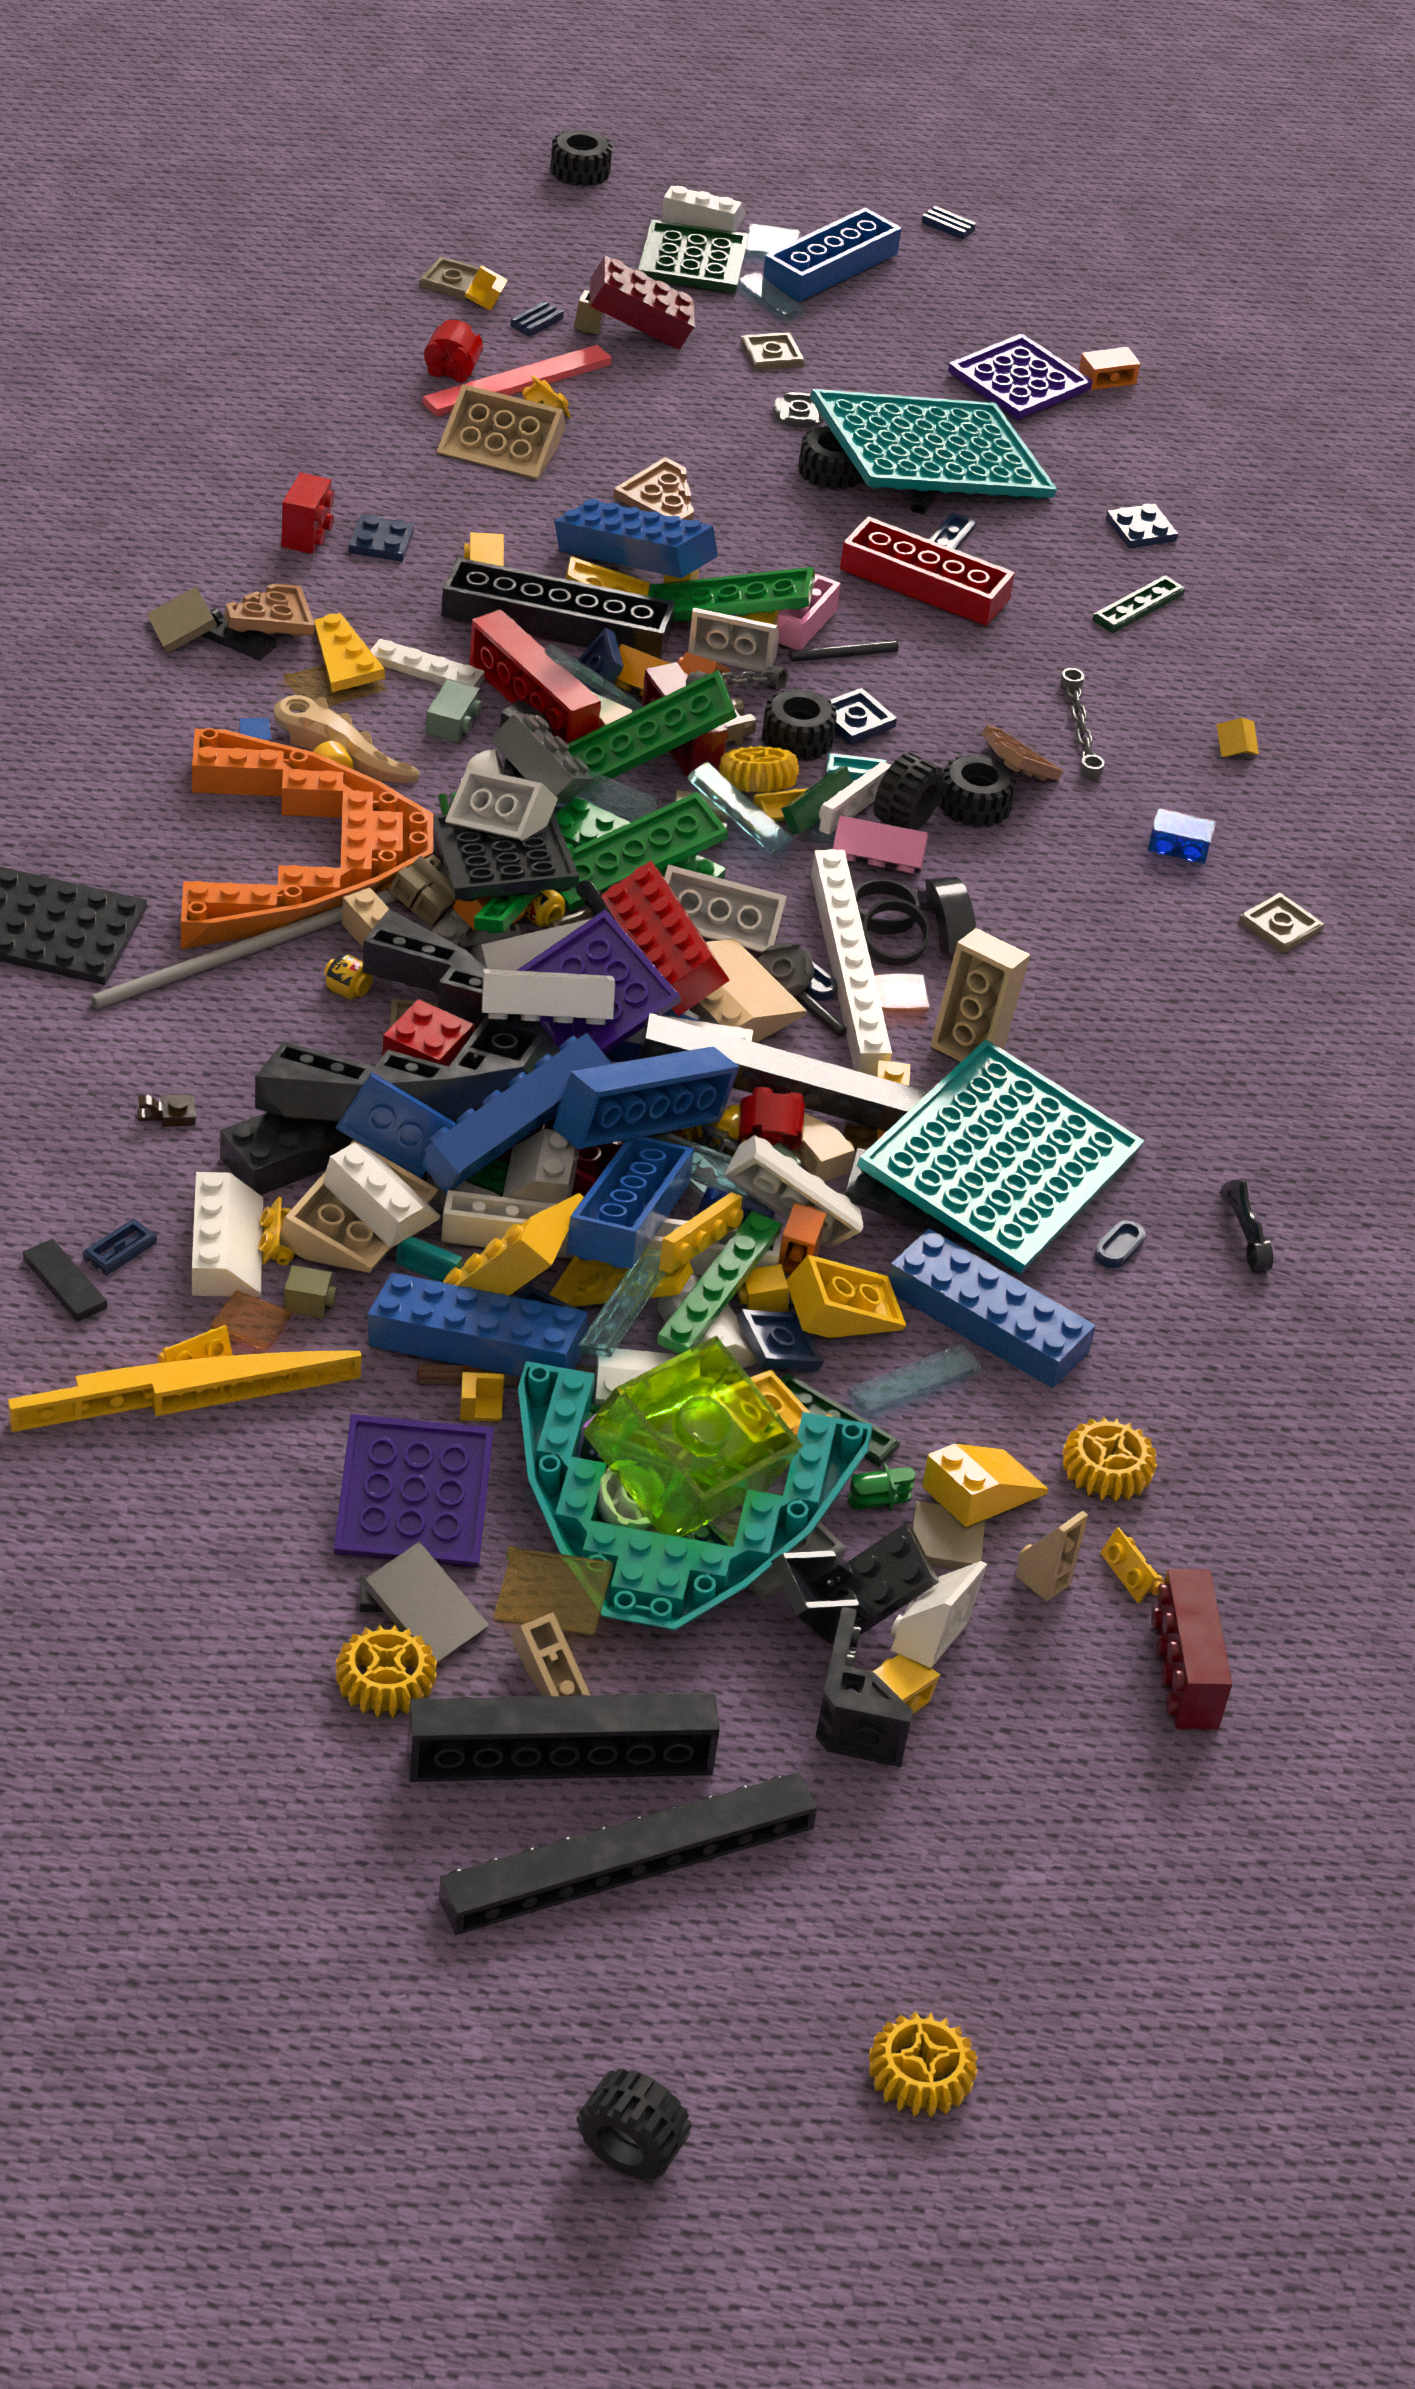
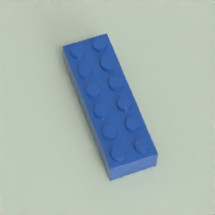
M863 208L766 254L762 281L795 301L800 302L897 255L901 227L869 209Z
M588 499L583 502V505L566 511L562 517L554 520L559 550L569 554L677 578L685 577L718 557L713 525L703 524L699 520L680 519L679 516L660 515L659 512L641 511L637 507H622L617 503L599 502L598 499Z
M587 1033L578 1039L575 1036L570 1037L559 1047V1053L553 1057L550 1054L545 1055L534 1064L535 1070L526 1075L524 1072H521L508 1083L510 1087L502 1093L498 1090L494 1091L482 1102L484 1104L483 1107L476 1112L473 1108L467 1110L457 1119L459 1124L450 1130L444 1127L431 1137L432 1143L425 1149L427 1154L421 1164L446 1195L448 1190H454L557 1116L571 1071L612 1064Z
M712 1046L571 1071L557 1111L553 1129L574 1147L583 1149L719 1122L739 1066L716 1047Z
M647 1137L626 1140L570 1216L566 1253L576 1255L578 1258L586 1261L597 1260L610 1263L615 1268L632 1269L689 1186L694 1148Z
M931 1229L925 1231L891 1263L889 1280L896 1297L1052 1389L1090 1352L1096 1327L1095 1324Z
M392 1272L367 1314L369 1346L454 1364L469 1365L473 1368L517 1377L522 1376L526 1361L575 1370L588 1344L587 1311Z

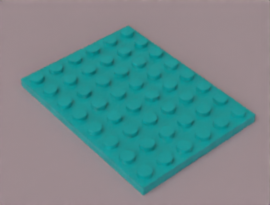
M822 389L812 390L811 401L867 486L872 488L889 487L897 490H903L904 488L917 489L923 492L927 490H936L944 493L963 492L970 495L982 493L990 496H1028L1036 499H1041L1042 497L1054 498L1057 488L996 403Z
M985 1039L862 1154L856 1166L977 1245L980 1249L988 1252L1009 1268L1022 1274L1140 1151L1144 1140Z

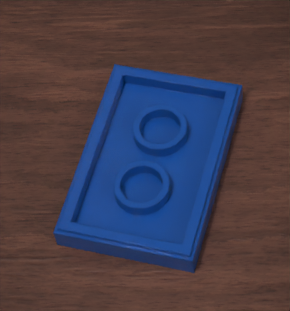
M371 1072L337 1122L336 1129L421 1179L426 1172L421 1163L427 1154L425 1149L432 1143L431 1137L444 1127H447L449 1130L452 1129L457 1123Z

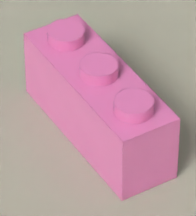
M815 574L810 607H804L799 610L783 609L779 614L777 627L780 635L778 643L795 650L803 649L837 611L841 583Z
M839 815L833 850H845L846 859L849 862H855L857 857L867 859V865L885 868L887 863L897 865L896 871L914 874L915 869H922L928 833Z

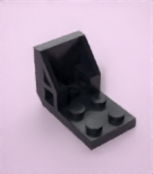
M904 1523L848 1562L834 1551L782 1553L771 1561L796 1616L831 1645L835 1642L842 1607L857 1610L854 1625L861 1626L860 1635H862L939 1583L913 1528L907 1523Z
M842 1607L815 1737L827 1752L901 1767L913 1710L875 1672L853 1668L857 1650L850 1647L857 1648L861 1626L854 1625L857 1610ZM848 1689H854L857 1692L848 1691Z

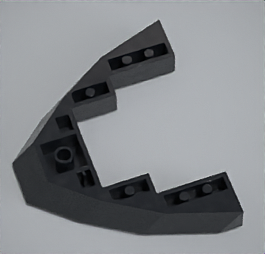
M388 909L364 939L362 972L375 975L381 979L400 982L409 987H418L432 991L439 995V1009L468 1022L478 1024V1028L449 1067L387 1050L376 1066L373 1067L283 1041L255 1076V1109L288 1118L339 1121L368 1076L373 1072L450 1120L457 1121L467 1110L473 1108L476 1112L483 1107L484 1104L482 1102L494 1091L498 1090L502 1093L510 1087L508 1083L521 1072L528 1075L535 1070L534 1064L547 1054L553 1057L560 1050L538 1021L521 1020V1014H508V1019L504 1020L489 1019L488 1013L482 1012L483 969L487 968L460 946Z

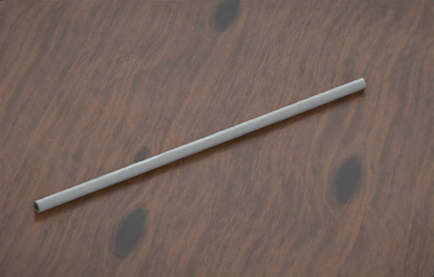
M445 868L442 869L440 872L448 878ZM388 889L375 893L386 906L400 901ZM343 905L92 994L90 996L91 1003L98 1010L342 922Z

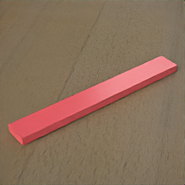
M594 345L472 381L465 385L509 396L522 392L524 388L532 386L534 384L532 375L540 381L545 380L549 384L611 365L612 357L601 347ZM462 385L423 396V405L436 417L451 413Z

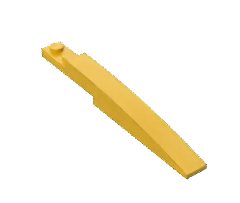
M360 1351L246 1354L181 1360L75 1376L76 1387L8 1399L9 1424L11 1431L16 1432L151 1406L155 1416L348 1381L361 1378L362 1355Z

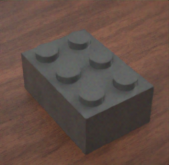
M513 714L490 738V741L527 780L545 785L558 798L556 804H568L593 779L587 773L589 768L582 760L577 757L574 759L567 751L569 749L568 745L560 737H554L547 730L549 725L539 715Z

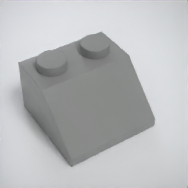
M544 1129L513 1146L503 1197L558 1204L570 1198L579 1160V1149L574 1147L557 1131Z

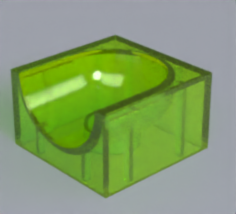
M717 1335L617 1386L583 1432L657 1531L661 1534L682 1538L742 1505L745 1501L747 1489L759 1492L767 1491L803 1447L802 1443Z

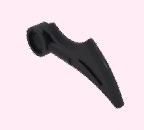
M1239 1179L1230 1180L1222 1185L1220 1192L1232 1206L1246 1238V1258L1251 1272L1270 1271L1273 1266L1272 1246L1270 1241L1264 1238L1262 1225L1255 1219L1252 1213L1247 1182Z

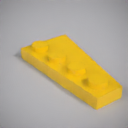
M341 613L328 614L325 617L314 620L315 632L322 651V658L326 666L327 677L330 681L331 692L385 679V668Z
M575 1255L549 1295L574 1307L673 1296L680 1294L694 1271L689 1261L672 1273H668L659 1269L660 1259L639 1258L632 1269H621L602 1261L582 1260Z

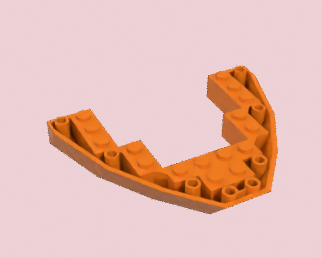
M195 728L192 759V793L282 796L281 815L342 818L340 868L278 865V885L184 881L181 910V949L254 937L343 905V897L367 888H371L374 893L383 886L392 882L401 869L405 866L407 868L410 867L420 855L426 859L433 854V813L382 782L315 752L228 730Z

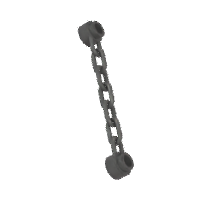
M777 665L769 666L760 675L755 674L753 671H744L739 676H735L731 672L721 674L723 678L726 677L724 682L727 688L732 687L734 683L739 684L741 687L751 686L754 682H759L760 685H767L776 690H780L786 685L789 676L786 668ZM701 671L691 672L686 679V685L709 674Z
M1067 668L1062 672L1060 684L1066 690L1067 696L1072 699L1073 705L1070 710L1073 720L1078 724V729L1076 730L1077 741L1083 746L1084 751L1081 754L1080 772L1085 778L1094 780L1103 774L1105 762L1091 751L1093 738L1091 731L1086 728L1085 724L1088 718L1086 709L1080 703L1084 673L1076 668ZM1080 709H1081V710H1082V714L1080 713V714L1078 715V718H1077V717H1076V713L1078 714V713L1080 712ZM1086 732L1088 737H1085L1082 741L1081 737H1084Z

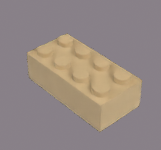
M977 928L958 941L930 1047L960 1062L985 1039L1004 1050L1030 954Z

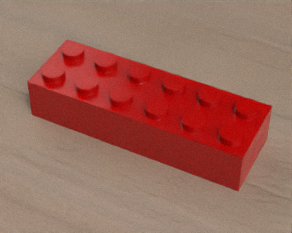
M867 517L843 542L840 570L985 626L994 619L1010 600L1015 572L871 517Z
M501 609L472 619L469 665L485 671L484 679L511 704L519 699L539 710L550 723L552 735L560 737L566 744L599 729L601 700L598 696L593 694L579 679L573 676L546 649L519 627L513 619L508 617Z
M652 861L638 867L631 875L621 882L612 885L608 891L601 895L619 926L680 995L681 1002L672 1008L677 1016H680L730 981L677 896Z

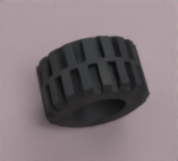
M582 129L563 131L561 134H557L552 140L550 163L552 175L556 179H562V182L566 184L572 183L574 186H577V184L582 186L590 184L594 186L597 185V182L599 184L603 183L610 175L612 143H610L608 138L599 133Z
M828 425L815 427L814 430L810 429L803 435L798 471L804 480H809V483L812 485L818 484L820 488L830 487V490H836V488L841 490L847 489V486L854 487L856 483L861 482L862 476Z
M787 689L782 690V693L777 692L773 694L772 698L767 700L765 705L762 740L765 741L766 747L771 746L772 748L790 751L796 755L798 761L799 758H804L805 761L811 760V757L820 758L822 753L827 754L833 745L837 720L836 707L831 704L828 698H823V695L813 693L811 690Z
M911 752L904 753L901 757L899 756L888 768L878 786L874 800L875 817L891 826L918 831L930 819L939 804L945 783L943 769Z
M967 754V756L961 755L956 757V760H950L944 768L945 783L939 802L940 808L944 809L943 813L946 816L952 815L951 819L953 821H962V825L969 826V824H975V827H981V825L985 824L986 827L993 826L994 822L1000 824L1003 822V819H1007L1011 811L1016 785V777L1013 776L1014 772L1012 769L1007 768L1003 764L1004 762L997 761L998 759L993 757H986V755Z
M625 2069L607 2072L577 2116L578 2131L584 2137L583 2141L593 2153L611 2168L640 2180H645V2178L655 2180L658 2176L664 2175L688 2139L692 2127L686 2109L680 2105L681 2102L665 2086L647 2075L644 2076L633 2070L629 2072Z

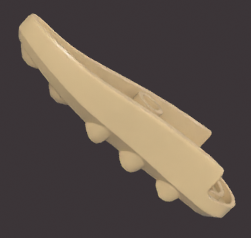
M293 695L278 701L274 706V720L277 725L290 733V744L314 751L321 743L336 741L341 743L353 761V770L381 781L395 783L418 782L419 771L415 767L385 756L384 753L380 752L372 744V737L368 731L359 732L352 725V718L348 713H341L339 715L329 709L326 698L320 697L314 701L302 695ZM300 710V711H303V712H302V713H294V712H291V711Z

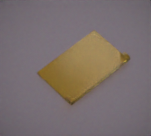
M325 665L292 674L289 672L284 673V680L296 695H302L314 701L324 697L328 707L388 690L378 680L331 692Z
M510 1546L506 1553L509 1563L493 1619L526 1624L554 1612L561 1630L595 1635L612 1573V1562Z

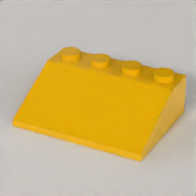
M578 1193L531 1216L520 1225L518 1223L513 1224L503 1238L500 1240L494 1238L480 1255L474 1253L462 1268H453L445 1277L443 1283L471 1287L507 1296L511 1295L553 1264L569 1230L570 1216L584 1197Z

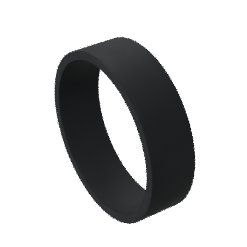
M869 880L860 884L854 891L856 902L871 894H888L919 907L918 897L913 890L893 880ZM857 904L861 923L863 924L867 913ZM909 915L895 920L871 917L867 922V930L878 934H898L910 929L916 921Z
M886 899L876 903L869 909L862 924L869 956L879 963L890 966H903L915 962L923 954L930 936L929 922L924 913L914 904L901 899ZM892 910L905 913L912 917L920 926L923 933V944L916 951L906 955L886 953L871 941L867 932V922L871 917L883 911Z

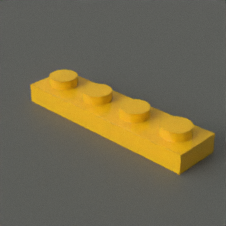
M730 1192L662 1239L659 1269L672 1273L709 1246L721 1240L725 1235L738 1228L743 1219V1210L741 1209L743 1196Z

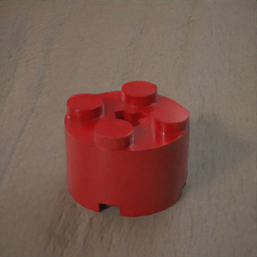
M447 320L435 328L424 350V359L428 366V373L431 376L441 377L444 375L463 383L472 374L483 352V342L479 334L476 336L471 331L472 327L459 320Z
M754 1088L752 1095H748L740 1100L738 1140H748L755 1135L758 1138L767 1140L772 1146L781 1143L782 1145H789V1150L801 1147L803 1145L805 1115L803 1095L794 1092L776 1094L770 1088Z

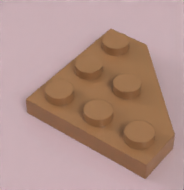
M666 457L614 488L613 497L630 507H637L639 510L646 512H659L660 515L679 516L680 519L693 520L694 510L690 501L691 494L689 483H687L686 468Z
M271 584L266 587V592L264 593L255 591L244 596L243 601L239 604L235 602L226 604L224 615L228 627L236 631L257 630L266 634L280 632L289 633L296 637L314 634L315 623L301 586Z
M987 724L981 734L988 742V745L993 748L997 756L1005 760L1003 764L1013 771H1021L1030 777L1034 775L1043 781L1046 778L1058 781L1063 773V770L1002 729Z

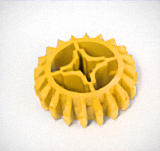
M750 746L732 749L724 753L721 757L719 773L721 774L722 784L730 789L743 790L747 793H769L770 791L779 792L781 789L786 790L794 786L795 782H797V775H799V765L796 755L788 750L772 748L771 746Z
M1103 1416L1099 1422L1090 1418L1086 1425L1079 1423L1075 1431H1071L1070 1435H1068L1062 1452L1063 1470L1067 1471L1068 1480H1075L1076 1489L1086 1487L1088 1496L1094 1492L1099 1493L1101 1501L1106 1495H1110L1115 1503L1120 1498V1495L1127 1500L1133 1496V1493L1140 1495L1144 1488H1148L1157 1467L1156 1449L1151 1445V1438L1143 1437L1142 1429L1133 1430L1131 1422L1126 1425L1120 1424L1118 1418L1114 1422H1108Z
M379 1624L376 1631L372 1632L365 1627L362 1636L352 1634L349 1643H343L341 1653L338 1654L336 1659L337 1670L335 1679L337 1685L340 1686L341 1696L348 1697L350 1707L360 1704L362 1714L371 1708L374 1709L377 1718L382 1711H388L393 1718L397 1709L408 1715L410 1699L429 1698L432 1688L436 1683L437 1662L435 1656H432L431 1645H424L422 1635L411 1637L410 1628L404 1632H399L396 1625L391 1630H384ZM361 1665L367 1668L366 1673L363 1675L358 1670ZM409 1665L415 1671L411 1676L406 1673V1668Z
M916 2011L910 2016V2020L900 2014L895 2020V2024L887 2021L886 2025L883 2026L882 2032H878L874 2037L873 2047L870 2048L868 2057L870 2060L869 2074L871 2078H874L875 2091H884L885 2103L894 2099L897 2100L898 2112L907 2105L912 2107L911 2111L914 2117L919 2113L920 2109H925L931 2118L935 2114L937 2107L946 2115L951 2109V2105L959 2107L964 2100V2096H968L971 2093L973 2081L976 2079L978 2071L976 2068V2051L971 2050V2038L961 2037V2026L955 2028L948 2027L947 2017L938 2022L934 2020L932 2012L926 2019H921ZM911 2045H912L911 2048L901 2049V2048H904V2047H907V2046H911ZM945 2074H951L941 2081L934 2082L935 2079L944 2078Z

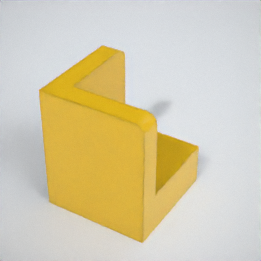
M480 266L465 293V297L487 310H492L508 280L488 268Z
M1242 717L1216 724L1222 757H1230L1242 753L1250 755L1259 754L1254 721Z
M462 1372L460 1420L502 1421L503 1374Z

